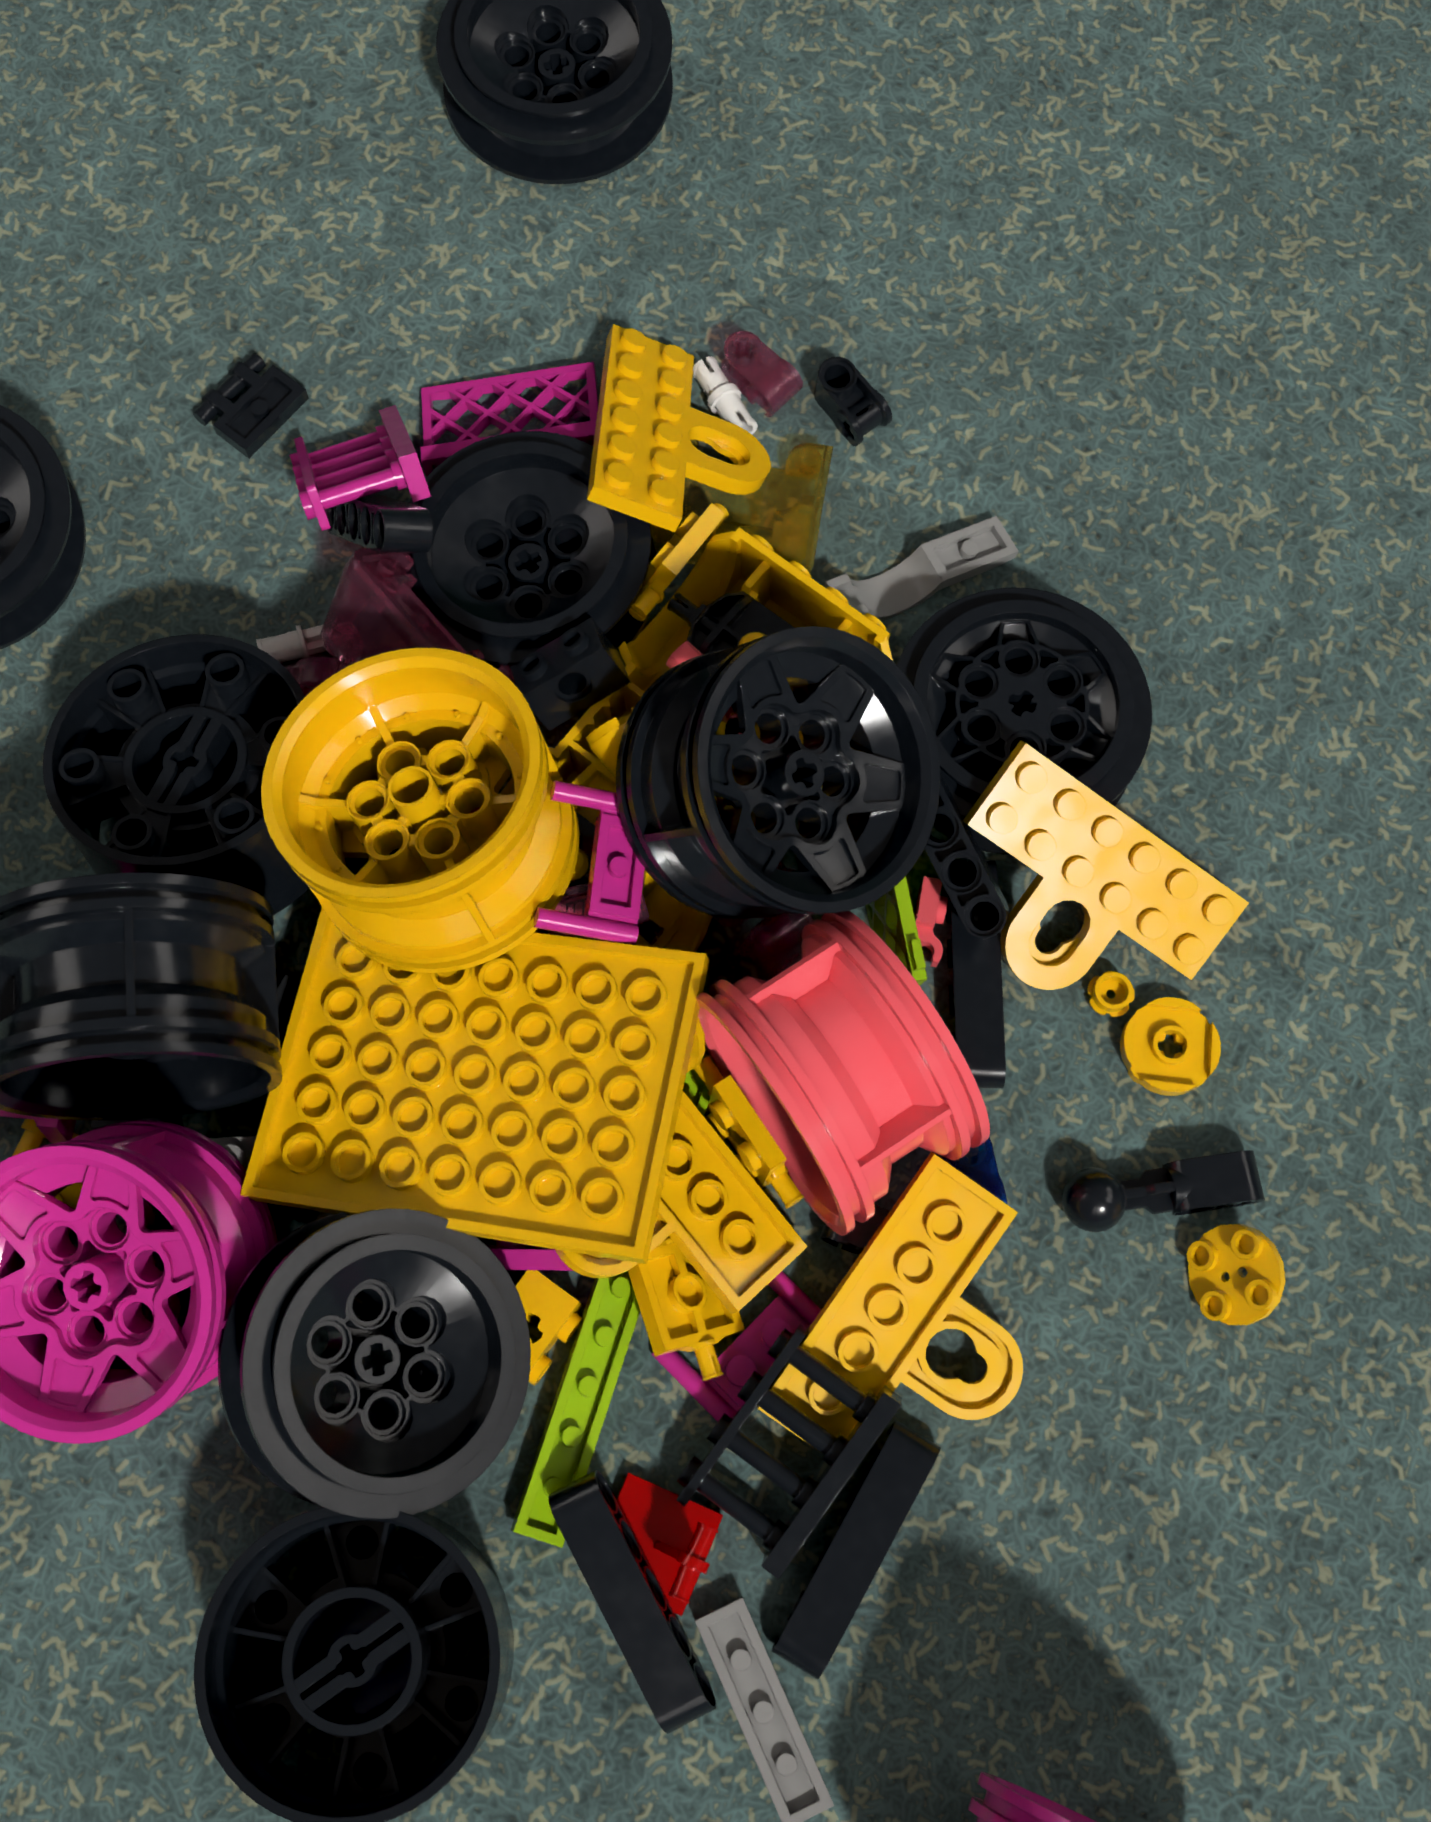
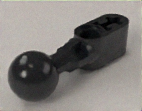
M1252 1150L1177 1160L1162 1165V1168L1144 1170L1138 1179L1119 1181L1115 1175L1104 1169L1087 1168L1071 1176L1062 1192V1206L1067 1218L1078 1228L1089 1232H1101L1112 1228L1121 1220L1124 1212L1127 1210L1145 1208L1151 1214L1172 1212V1215H1185L1251 1205L1265 1200L1254 1151Z

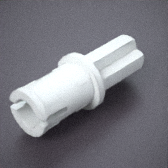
M342 620L302 630L301 625H298L295 631L256 639L258 648L267 652L280 663L305 658V661H310L309 655L348 646L351 643L348 626Z

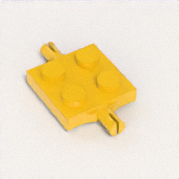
M711 503L700 517L692 511L675 532L674 536L669 542H666L650 562L644 584L635 602L629 609V613L633 618L644 621L656 604L663 601L665 597L663 592L705 540H711L719 526L728 518L729 512L723 505Z
M710 1056L702 1059L701 1064L696 1066L694 1070L709 1090L708 1095L710 1099L707 1108L710 1114L706 1116V1120L722 1140L726 1138L729 1140L737 1152L735 1156L761 1189L771 1184L785 1204L786 1209L795 1205L804 1196L787 1173L789 1171L785 1166L787 1158L732 1076L729 1075L723 1078Z
M668 1236L649 1253L647 1264L638 1263L628 1270L629 1277L654 1356L678 1350L694 1352L701 1371L702 1381L710 1380L724 1374L721 1370L714 1344H717L723 1338L744 1331L745 1328L740 1312L731 1314Z

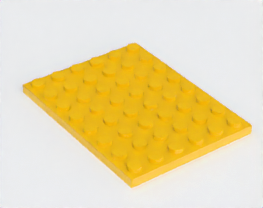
M321 908L281 1048L279 1062L282 1066V1081L279 1086L268 1094L240 1195L249 1197L257 1202L332 1214L346 1212L353 1215L378 1209L423 1211L449 1220L446 1228L475 1237L647 1264L700 1010L696 997L704 991L710 962L707 954L533 933L515 948L486 963L453 972L416 973L383 965L364 955L343 937L323 908Z

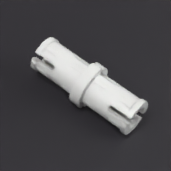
M712 356L706 357V362L710 366L709 369L702 359L693 366V377L707 395V405L711 412L719 414L721 419L733 423L753 435L758 425L742 403L741 391L737 385L728 381L719 367L716 358Z

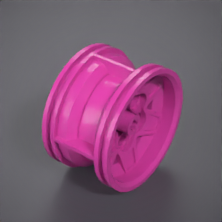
M136 1120L107 1125L78 1135L69 1141L40 1146L0 1162V1420L20 1432L53 1442L81 1444L110 1440L146 1425L175 1405L183 1396L204 1386L218 1376L219 1345L229 1307L249 1271L278 1242L268 1204L240 1195L247 1170L225 1148L210 1138L177 1124L152 1120ZM83 1182L76 1209L55 1198L68 1186ZM147 1201L164 1215L173 1229L153 1230L155 1214ZM117 1214L126 1222V1234L122 1233L117 1227ZM69 1228L77 1235L78 1248L69 1239ZM153 1251L160 1255L164 1263V1272L155 1266ZM58 1279L63 1282L65 1297L58 1289ZM191 1286L189 1310L182 1328L177 1321L180 1316L181 1305L176 1293ZM142 1303L147 1305L152 1311L153 1323L148 1321L143 1315ZM94 1317L102 1322L104 1335L100 1334L96 1329ZM118 1355L132 1369H111L110 1366L115 1356Z

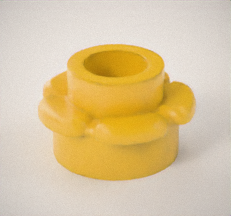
M1106 971L1101 976H1095L1088 984L1087 993L1091 996L1089 1004L1100 1015L1110 1014L1111 1017H1120L1128 1012L1129 1003L1133 1002L1135 998V991L1130 980L1125 975L1115 971ZM1113 991L1115 997L1112 999L1108 998L1106 992Z

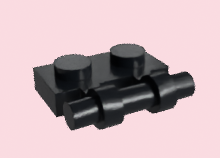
M253 353L243 363L238 361L229 370L230 376L216 390L211 388L202 397L203 403L193 412L194 417L204 426L218 415L220 418L213 424L216 434L249 459L309 399L304 387L274 365L262 376L258 375L266 364L256 353ZM245 388L247 391L235 403H232L231 400Z

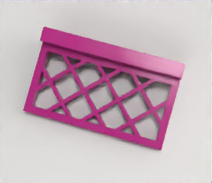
M594 361L421 388L424 446L420 447L421 463L426 476L459 450L475 442L492 437H478L490 424L501 429L502 432L499 434L501 435L522 431L521 429L535 417L547 425L544 428L527 431L558 433L584 441L592 446L594 444L599 404ZM587 379V384L575 396L562 389L569 381ZM538 386L543 389L532 402L519 396L529 387ZM495 393L499 395L500 398L488 410L476 403L483 394ZM553 397L566 403L555 417L542 410ZM451 399L457 403L445 416L433 410V401ZM512 403L523 411L509 423L499 417V415ZM469 410L478 415L479 418L466 430L455 422ZM577 410L590 417V421L565 423ZM447 430L459 437L455 442L435 444Z

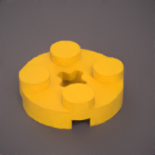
M1175 997L1158 998L1138 1009L1125 1024L1120 1038L1121 1058L1130 1078L1145 1089L1165 1096L1183 1095L1200 1087L1217 1068L1221 1054V1041L1218 1030L1213 1022L1211 1024L1208 1022L1207 1018L1200 1013L1201 1009L1194 1003ZM1166 1035H1172L1174 1044L1182 1046V1052L1175 1053L1173 1058L1166 1057L1164 1051L1159 1050L1158 1043L1163 1042Z

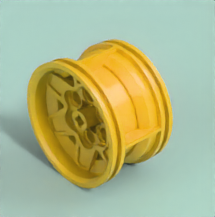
M408 648L381 653L349 665L333 674L304 697L281 726L267 755L262 777L261 802L264 820L276 848L298 877L307 884L318 899L324 912L343 937L364 955L383 965L416 973H444L468 969L505 954L530 937L538 929L534 928L533 925L537 907L556 909L570 884L577 863L579 825L575 806L550 800L553 781H564L529 703L507 676L485 661L471 655L440 648ZM512 773L515 793L509 795L498 794ZM481 807L476 812L470 813L472 810ZM400 848L396 853L389 855L393 850ZM345 858H369L367 864L356 875L348 869Z

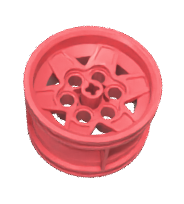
M850 911L824 913L821 920L816 919L805 925L802 930L801 960L770 980L765 981L746 976L731 984L721 979L710 986L709 994L701 992L696 997L700 1007L698 1017L705 1034V1046L715 1066L723 1078L729 1075L732 1076L787 1158L785 1166L789 1170L787 1173L804 1196L805 1202L828 1227L841 1236L854 1230L855 1220L864 1223L874 1216V1202L888 1193L892 1164L917 1147L955 1161L965 1156L970 1151V1148L980 1146L989 1138L990 1123L984 1100L975 1078L949 1029L927 995L895 953L864 921Z

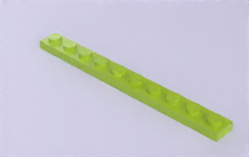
M704 1054L703 1059L710 1055ZM692 1069L686 1073L683 1091L704 1116L710 1099L708 1095L709 1090L697 1072ZM628 1271L613 1277L595 1278L582 1315L583 1319L579 1324L510 1529L515 1533L563 1548L565 1539L552 1514L548 1497L549 1494L587 1475L640 1313Z

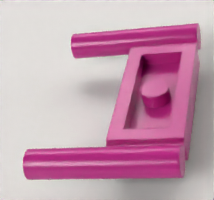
M554 780L551 787L550 800L598 809L600 814L596 818L584 915L537 907L534 916V928L635 945L639 933L638 920L645 867L638 860L628 841L618 809L617 794L612 791Z
M783 1271L768 1284L778 1297L718 1357L723 1375L702 1381V1376L677 1351L656 1357L653 1352L651 1354L717 1422L724 1413L733 1418L744 1404V1401L737 1397L738 1393L754 1371L763 1376L775 1359L769 1356L767 1352L784 1328L794 1333L801 1323L808 1329L821 1311Z

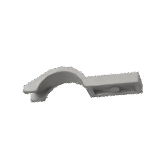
M994 516L921 544L909 557L883 574L870 579L855 581L851 580L846 573L826 581L824 587L837 589L846 597L849 605L863 615L865 613L872 614L882 622L923 603L938 590L989 571L1014 559L1019 551L998 517Z

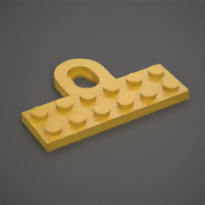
M615 324L612 325L606 340L587 492L588 501L675 532L682 520L685 477L727 493L747 495L760 489L770 472L771 461L764 446L748 431L733 423L690 407L694 364L693 355L686 353L676 345H666L648 338L636 329H625ZM690 440L702 441L712 446L718 453L732 460L734 464L701 452Z
M1022 740L1014 748L963 819L967 825L1038 873L1009 913L1008 920L1001 931L1000 937L1001 952L1007 966L1021 981L1034 988L1055 990L1067 987L1078 981L1092 967L1118 930L1192 980L1249 904L1248 901ZM1073 900L1080 903L1084 911V924L1080 932L1074 938L1061 942L1053 951H1039L1035 945V937L1041 929L1040 921L1055 904L1062 901Z
M683 1091L649 1253L669 1236L727 1310L733 1314L739 1312L808 1246ZM555 1249L560 1259L570 1269L590 1278L602 1279L613 1277L632 1269L638 1264L637 1262Z
M931 1152L812 1322L800 1346L865 1394L871 1391L877 1396L884 1385L895 1391L901 1382L953 1417L964 1420H979L997 1414L1013 1400L1019 1390L1023 1376L1022 1355L1012 1335L996 1320L961 1297V1294L1018 1212L938 1155ZM945 1329H958L965 1332L972 1339L975 1351L986 1362L984 1376L975 1382H966L959 1377L946 1378L940 1376L929 1367L926 1360V1348L930 1339L936 1333ZM788 1362L769 1387L835 1437L840 1433L847 1439L858 1423L852 1417L854 1411ZM757 1405L758 1410H760L761 1412L769 1416L771 1419L782 1425L784 1428L795 1434L793 1431H791L789 1428H787L785 1425H783L781 1422H779L777 1419H775L773 1416H771L769 1413H767L765 1410H763L761 1407Z

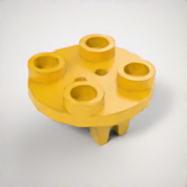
M1245 1224L1219 1225L1204 1233L1199 1241H1195L1189 1246L1186 1254L1189 1286L1200 1306L1202 1314L1207 1319L1220 1321L1227 1325H1251L1268 1317L1280 1303L1286 1283L1284 1262L1275 1244L1260 1230ZM1244 1268L1247 1270L1246 1276L1243 1275ZM1226 1272L1229 1274L1228 1281L1225 1279Z

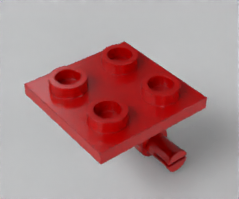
M628 1473L617 1502L673 1612L682 1616L686 1605L690 1602V1597L700 1574H706L710 1563L705 1561L714 1538L718 1533L717 1529L723 1515L691 1500L684 1507L676 1500L679 1495Z

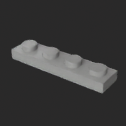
M743 1597L695 1619L697 1628L781 1822H803L833 1807V1801Z

